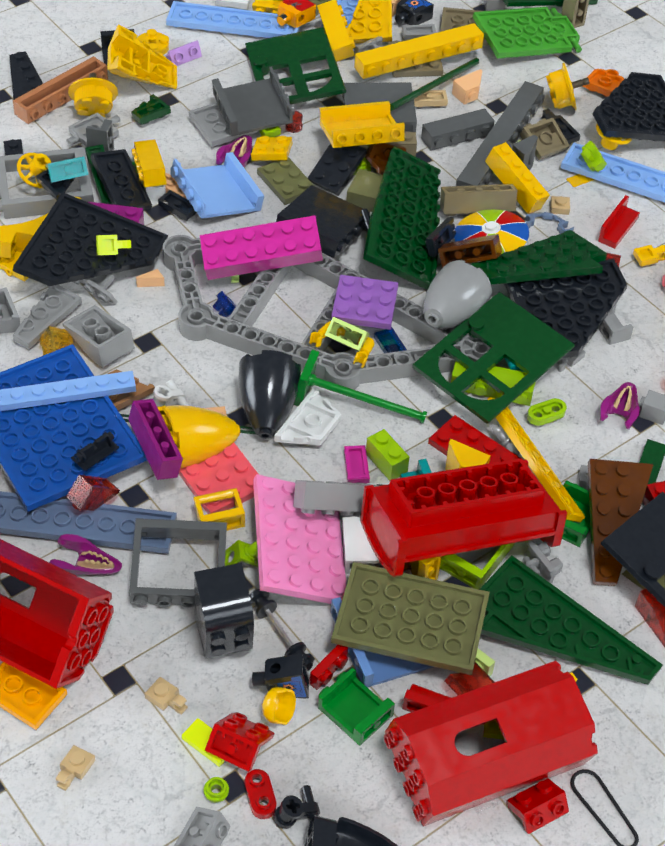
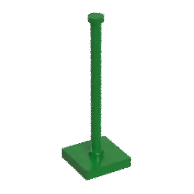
M311 350L299 379L298 393L294 405L299 406L307 396L310 386L313 387L315 385L420 420V423L424 424L427 415L426 411L420 412L317 378L315 371L320 352Z

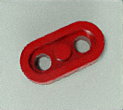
M261 769L251 770L245 776V790L251 811L259 819H269L276 810V798L269 775ZM259 778L262 781L255 783L253 780ZM261 801H267L268 804H267V805H261L260 802H261Z

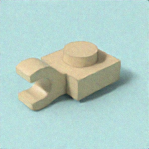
M159 677L144 693L145 699L163 711L170 706L182 715L188 708L185 705L187 700L179 695V689L162 677Z
M73 745L60 763L61 771L56 777V780L59 781L57 787L66 791L75 777L82 780L95 762V755Z

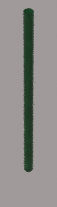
M474 58L391 103L390 110L393 111L479 64V59Z

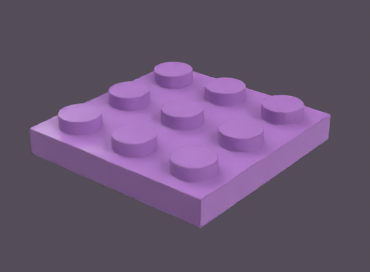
M340 275L331 320L335 317L351 325L391 330L399 282Z

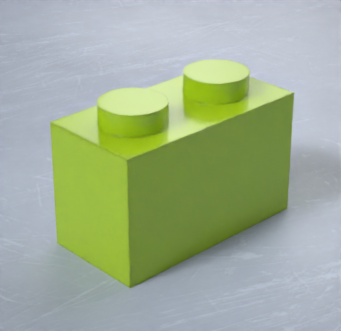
M385 429L367 437L366 454L389 481L401 477L402 473L408 472L409 455Z

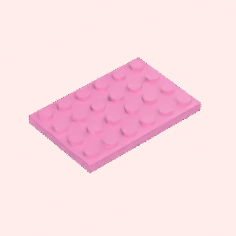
M256 474L253 484L260 591L331 604V599L340 597L342 600L347 584L339 511H335L334 515L321 514V510H315V514L301 513V508L293 507L294 482Z

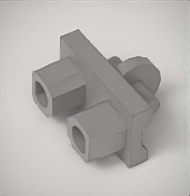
M378 36L360 45H356L354 55L355 53L383 47V38Z
M533 540L528 542V550L523 558L525 565L548 582L553 583L554 576L562 571L563 563L559 558H554L550 561L547 559V556H550L551 550L546 542L536 544Z

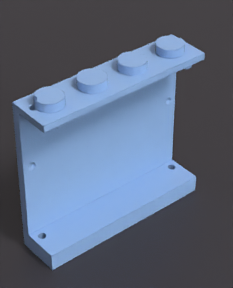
M233 152L226 153L224 165L183 169L181 163L177 159H173V165L170 168L171 176L175 179L179 188L183 191L187 200L190 201L201 219L261 211L264 195Z

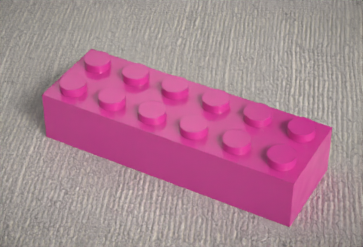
M315 215L200 235L204 270L208 280L323 261Z

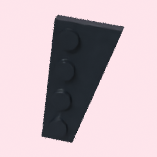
M26 51L9 55L14 100L43 84Z

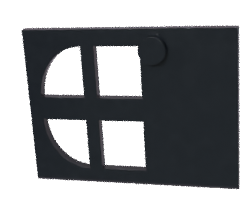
M661 492L607 536L600 544L665 607V588L657 582L665 575V493Z

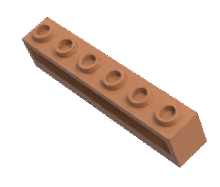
M94 56L13 100L15 115L27 124H30L71 101L68 89L73 82L89 78L90 73H96L97 78L108 80L107 65Z

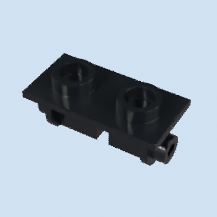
M104 432L93 443H89L82 449L76 450V454L71 459L81 469L86 471L118 450L119 446L112 441L114 435L111 432Z

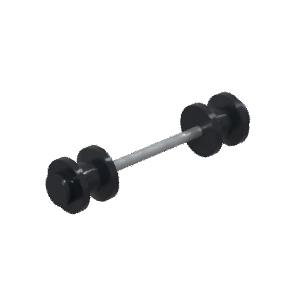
M260 589L254 590L250 594L252 607H257L256 616L258 618L268 616L289 646L284 656L303 654L307 671H309L313 666L314 656L305 653L307 647L303 642L296 644L291 642L272 614L277 608V603L274 600H268L269 592L260 591Z

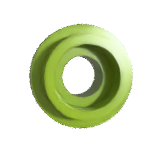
M213 777L204 785V795L211 802H221L229 794L228 783L220 777ZM220 789L221 792L213 793L212 790Z

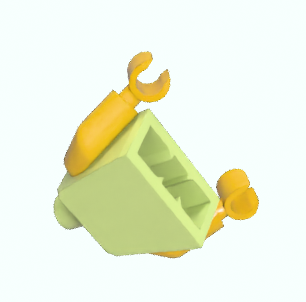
M335 317L320 328L318 332H312L309 344L316 343L315 347H320L322 338L327 336L359 351L355 355L353 364L359 362L362 364L361 368L365 366L368 356L374 347V340L369 337L370 334Z

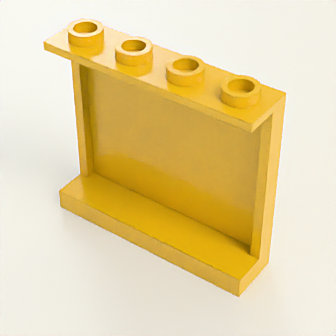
M389 101L319 108L320 126L333 148L399 142L405 139V123L395 122L390 114Z

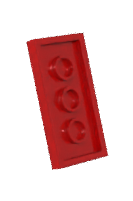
M456 415L438 429L428 441V444L446 456L449 441L453 439L490 455L489 463L520 458Z

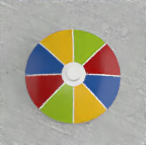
M490 209L472 213L463 218L455 228L454 242L499 234L502 253L529 244V228L526 222L518 215L505 210Z

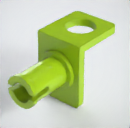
M237 540L225 551V566L243 561L258 567L257 540L252 544ZM234 551V558L229 562V556Z

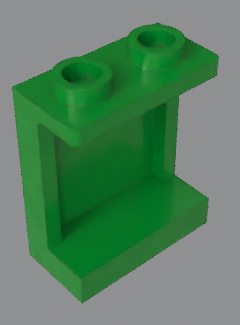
M565 481L563 486L585 515V518L581 522L566 520L562 539L580 548L590 532L589 491L577 484Z
M354 668L347 672H342L337 677L336 682L330 687L326 686L318 696V709L359 746L394 715L395 703L389 698L382 701L356 678V670Z

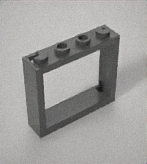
M136 518L129 589L130 603H141V606L158 604L163 607L170 605H181L186 608L194 607V589L138 587L142 537L218 540V567L225 566L227 522Z

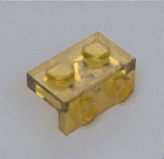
M48 326L45 333L40 337L43 355L72 344L74 345L72 336L65 329Z

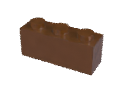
M499 234L445 243L438 249L443 268L446 264L456 260L472 263L498 258L502 253Z

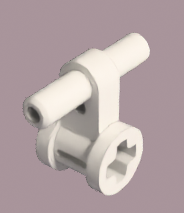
M173 380L167 381L166 386H156L153 391L154 397L152 399L157 407L174 404L190 406L186 401L185 394L181 389H178Z

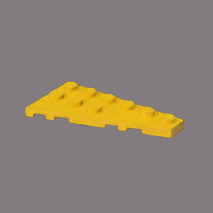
M392 0L358 1L353 13V19L348 25L352 35L349 38H353L355 44L367 42L378 36L383 38L382 42L392 41Z

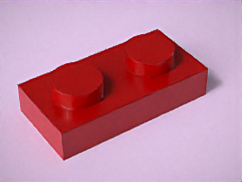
M337 645L310 672V685L318 690L323 684H328L333 677V673L338 668L342 669L348 661V647Z

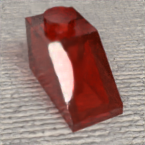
M79 475L66 498L79 511H94L116 496L120 490L107 478Z

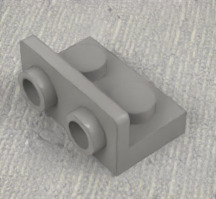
M196 807L174 846H221L228 834L230 824L220 811Z

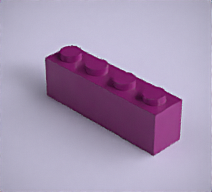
M154 400L133 401L128 420L156 479L178 478L183 458Z

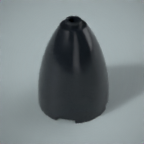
M262 350V354L253 356L246 354L239 362V392L244 413L254 432L263 439L271 438L282 427L294 406L298 393L301 364H297L292 360L291 355L284 352Z

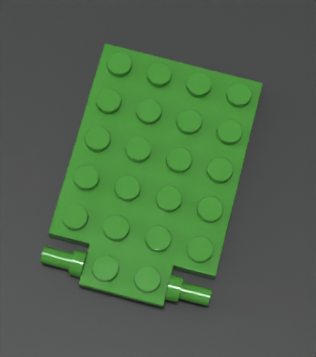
M548 7L482 11L474 12L473 14L475 23L484 33V37L497 59L571 52L572 48L577 53L582 51L579 45V34L568 17L558 13L555 7L551 8L550 11Z

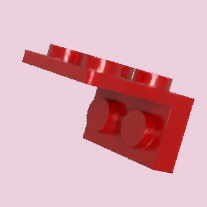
M238 712L231 713L214 724L205 751L249 772L253 768L260 747L271 740L275 733L270 731L269 727L265 724L247 720V716Z

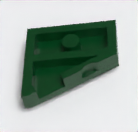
M152 94L149 96L150 101L147 103L143 101L139 107L131 111L132 118L140 125L147 124L154 119L162 118L171 113L170 106Z

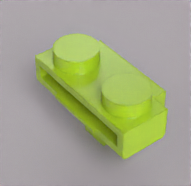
M589 141L582 147L581 155L592 171L596 170L599 172L605 168L607 163L596 145Z

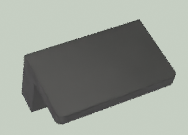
M105 119L101 128L86 127L87 147L103 144L105 151H113L115 149L112 120Z

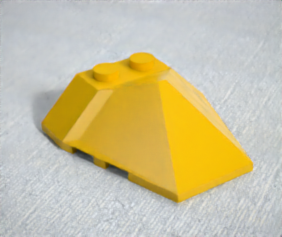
M118 24L108 47L107 70L122 78L176 89L177 66L160 52L158 55L150 49L151 45L147 42L144 45L136 38L138 35Z

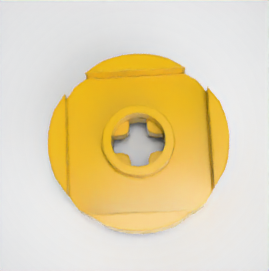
M149 29L147 33L137 37L144 45L146 42L151 45L150 49L157 55L159 52L164 55L169 50V37L157 32L155 29Z

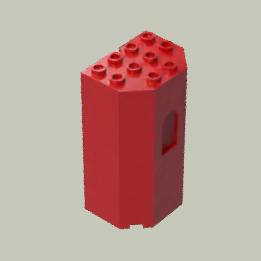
M0 539V574L7 573L36 588L29 608L0 593V661L55 689L80 680L85 673L82 668L89 661L93 662L97 657L114 613L113 606L109 604L112 599V593Z
M557 661L394 718L385 730L384 735L387 748L392 749L394 754L393 763L398 773L402 772L405 776L406 781L403 782V788L408 797L411 796L414 806L412 809L417 821H421L423 827L531 786L547 778L583 766L598 754L597 744L595 742L592 743V734L596 732L595 723L574 677L569 672L563 673L561 665ZM495 719L506 742L470 756L461 754L455 747V737L458 733Z

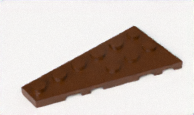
M589 459L588 461L593 585L616 586L623 566L600 543L640 510L653 464Z

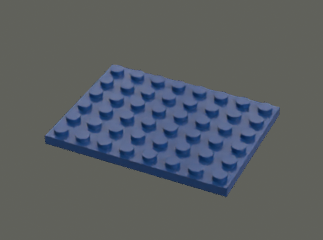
M72 344L0 372V390L91 377L94 374ZM108 396L0 411V466L27 512L148 461L139 441ZM104 432H111L114 435L112 441L119 446L118 450L86 471L81 469L71 459L76 454V450L82 449L89 443H93Z

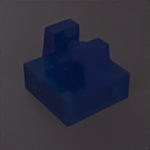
M221 291L216 295L218 300L214 303L213 308L220 311L219 315L228 317L232 314L236 305Z

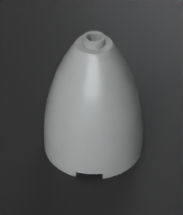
M456 260L446 264L434 277L426 292L423 310L426 322L436 328H452L459 326L490 300L492 287L487 275L482 269H477L465 263L464 260Z

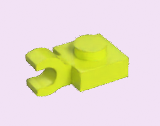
M96 235L97 255H117L119 248H131V240H117V235Z

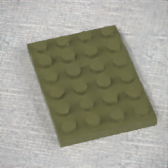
M353 562L331 637V643L472 675L490 592L407 573L393 577L388 573L387 569Z

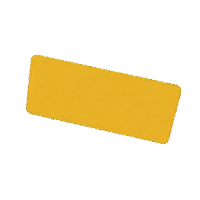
M578 174L566 180L573 187H577L595 179Z

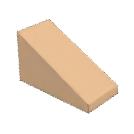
M158 269L137 276L136 286H165L164 277Z

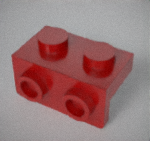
M549 778L507 799L508 808L522 819L524 830L528 834L569 812L565 791Z

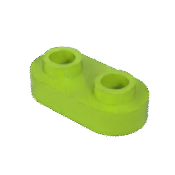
M553 398L532 405L528 409L527 419L531 424L537 426L561 419L566 413V403L561 399Z

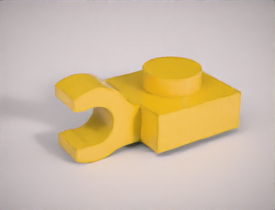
M652 245L635 248L633 255L640 267L658 263V260H665V245L653 248Z

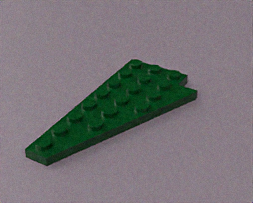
M567 230L564 233L550 236L547 239L535 241L530 245L504 252L498 258L483 260L471 265L477 269H482L491 285L599 274L602 273L603 266L598 262L606 260L607 253L574 231Z
M512 555L479 589L490 592L481 631L483 635L646 685L650 684L663 667V664Z

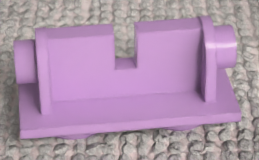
M198 40L169 50L166 58L176 66L202 57Z

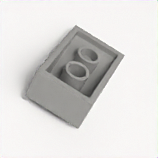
M96 305L62 323L66 331L87 356L102 368L135 349L131 329Z

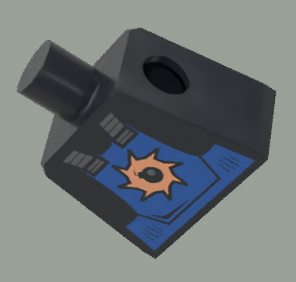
M401 0L396 7L395 21L397 24H422L433 18L434 4L426 0Z
M303 654L267 659L265 661V671L252 672L253 687L266 686L268 691L274 687H283L293 690L296 698H309V675Z

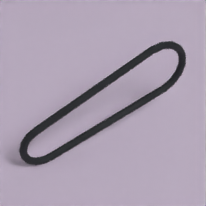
M582 769L575 772L571 778V787L573 792L582 801V803L586 806V808L590 811L594 818L599 822V824L603 827V829L607 832L611 839L616 843V845L624 846L616 839L612 832L607 828V826L603 823L599 816L594 812V810L590 807L586 800L577 791L574 785V780L579 774L589 773L598 780V782L600 783V785L602 786V788L604 789V791L606 792V794L608 795V797L610 798V800L612 801V803L614 804V806L616 807V809L618 810V812L620 813V815L622 816V818L624 819V821L626 822V824L628 825V827L630 828L635 837V842L630 846H637L639 842V836L637 832L635 831V829L633 828V826L631 825V823L629 822V820L627 819V817L625 816V814L623 813V811L621 810V808L619 807V805L617 804V802L615 801V799L613 798V796L611 795V793L609 792L601 778L595 772L587 769Z

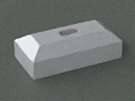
M434 24L402 25L404 41L437 33Z

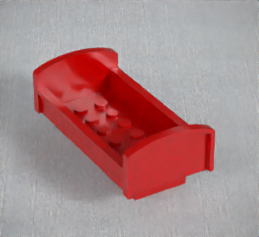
M519 458L391 479L388 485L364 486L361 524L376 557L382 566L387 569L388 573L396 577L403 575L405 563L537 538L546 542L549 547L560 546L567 511L561 510L529 469L528 460Z

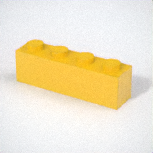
M336 0L317 5L336 62L355 56L353 51L356 48L354 40L349 38L352 35L349 27H345L348 25L345 16H341L344 14L342 6L338 5Z
M156 140L134 142V149H131L139 181H143L144 187L167 185L165 166Z
M506 142L494 146L485 160L486 164L503 184H513L517 189V201L527 214L540 210L550 196L549 193Z

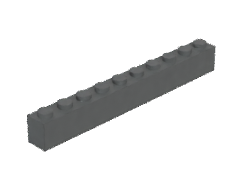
M527 81L523 83L457 178L456 186L489 184L494 172L486 164L485 160L494 146L505 142L512 149V144L517 142L522 128L530 123L532 115L536 114L539 104L542 105L545 95H543L544 87Z

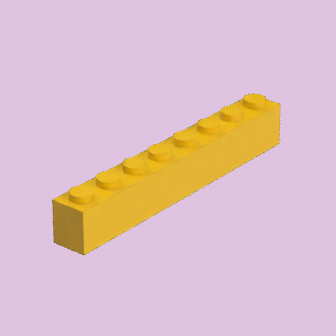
M473 23L355 53L354 68L363 79L481 49L484 33Z

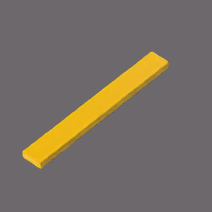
M506 407L495 418L524 460H528L529 467L561 510L567 511L566 520L581 522L585 515L512 412Z

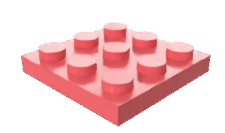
M235 443L226 447L218 455H214L199 464L181 468L179 471V475L195 497L237 488L242 503L254 498L253 479L258 473ZM228 498L201 505L208 514L229 510L235 507L234 498Z

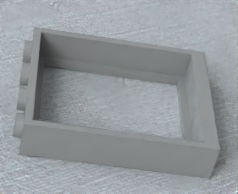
M85 147L34 152L45 154L49 157L51 163L84 156L89 174ZM24 154L0 156V199H2L0 200V212H4L5 219L45 215L49 213L57 201L51 194L9 199L6 172L17 171V162ZM23 159L21 164L28 165L26 159ZM90 174L79 177L81 191L66 193L74 197H80L81 200L86 202H94Z

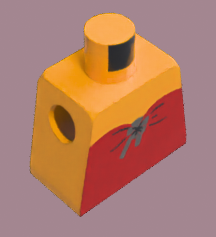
M283 0L278 6L277 22L281 26L288 24L297 28L316 18V4L308 0Z

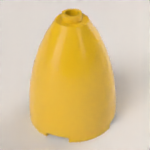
M186 405L157 407L183 458L181 468L199 464L214 455H218L226 447L232 445L240 435L239 425L234 420L216 411Z

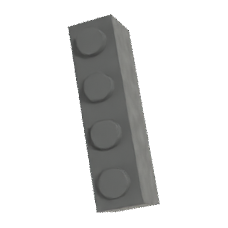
M484 108L422 125L421 139L430 151L487 136L493 128L495 120Z

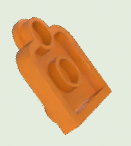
M595 69L588 76L590 84L583 85L582 87L608 97L624 78L619 76L618 71L613 69Z

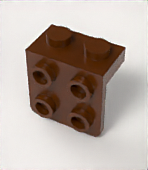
M393 143L371 144L366 159L370 162V166L377 170V173L383 175L392 148L395 146L405 152L406 148Z

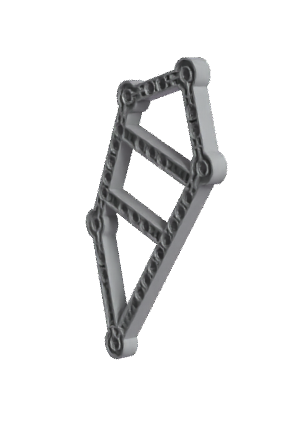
M174 235L163 243V261L169 270L175 272L183 305L178 313L179 330L182 336L188 340L202 341L209 339L251 355L262 354V350L284 352L291 355L292 360L297 364H301V372H303L310 352L313 349L320 352L315 371L316 377L353 390L359 384L422 376L412 368V365L432 348L369 355L365 366L361 368V363L355 362L353 364L355 356L351 353L340 352L330 354L325 352L332 340L327 336L322 338L320 347H315L316 343L309 344L311 333L318 332L327 322L331 321L340 275L368 278L322 253L323 261L294 265L299 270L335 289L303 342L298 343L252 327L292 266L260 271L229 318L215 314L210 305L202 302L194 270L196 264H203L200 238L193 239L186 235ZM397 294L392 320L395 323L435 345L456 328H436L430 326L425 320L423 307ZM466 334L453 345L474 362L491 349L483 341L473 338L469 334ZM444 353L438 363L440 372H452L456 360Z

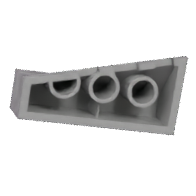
M296 480L293 507L301 508V513L315 514V510H321V514L334 515L335 511H341V515L354 516V512H360L361 515L364 486L372 484L332 481L324 483L322 481Z

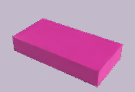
M365 445L344 446L348 482L370 483Z

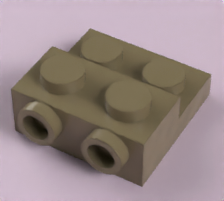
M544 118L533 125L527 124L520 133L522 140L532 135L538 137L535 151L538 160L566 151L570 147L554 118L547 120Z

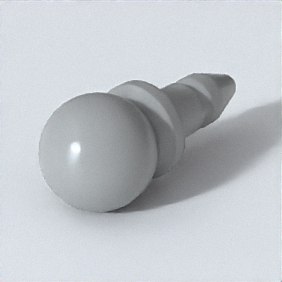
M491 424L493 433L503 442L501 445L518 456L520 452L511 439L508 438L500 427Z

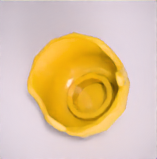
M274 687L267 692L262 703L263 715L267 721L282 725L289 723L296 706L294 691L283 687Z

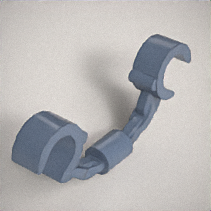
M526 213L525 222L528 228L534 226L536 217H542L546 220L552 221L553 219L558 221L557 231L560 234L567 230L574 231V227L565 229L568 227L569 221H565L559 216L553 215V213Z

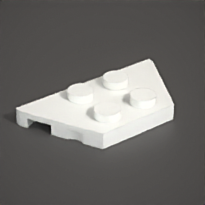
M314 387L275 434L274 441L322 445L340 422L341 413L331 406L327 398L323 399L319 395V390Z

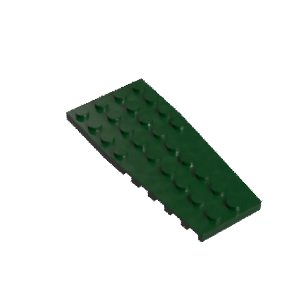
M394 146L390 151L370 217L363 259L428 290L436 276L438 255L436 257L429 256L428 249L426 248V238L440 224V218L437 217V213L440 211V205L438 204L440 192H438V187L441 185V180L438 179V175L441 173V170Z

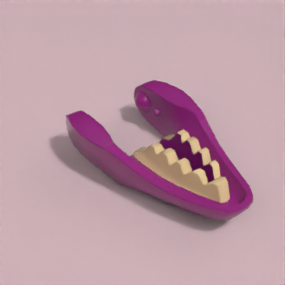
M243 135L232 143L220 147L216 153V164L222 165L225 161L226 153L233 152L245 168L251 154L252 137Z
M625 382L602 401L600 421L607 419L608 414H619L627 419L625 421L626 429L629 430L639 416L635 384Z
M74 534L61 535L58 539V544L78 552L79 556L76 565L74 566L57 559H52L49 562L74 575H109L118 573L122 568V563L118 559L102 551L89 540Z

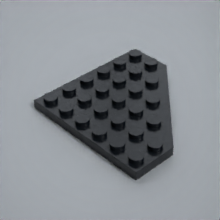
M631 72L628 78H625L594 109L592 115L603 135L609 138L619 137L623 139L665 141V81L661 75Z
M62 192L14 264L13 272L47 286H54L151 266L162 251L163 243L168 239V235ZM96 235H117V240H131V248H119L117 255H97Z
M614 259L598 262L603 266L602 273L504 283L512 301L575 345L563 358L574 357L581 353L627 289V282Z

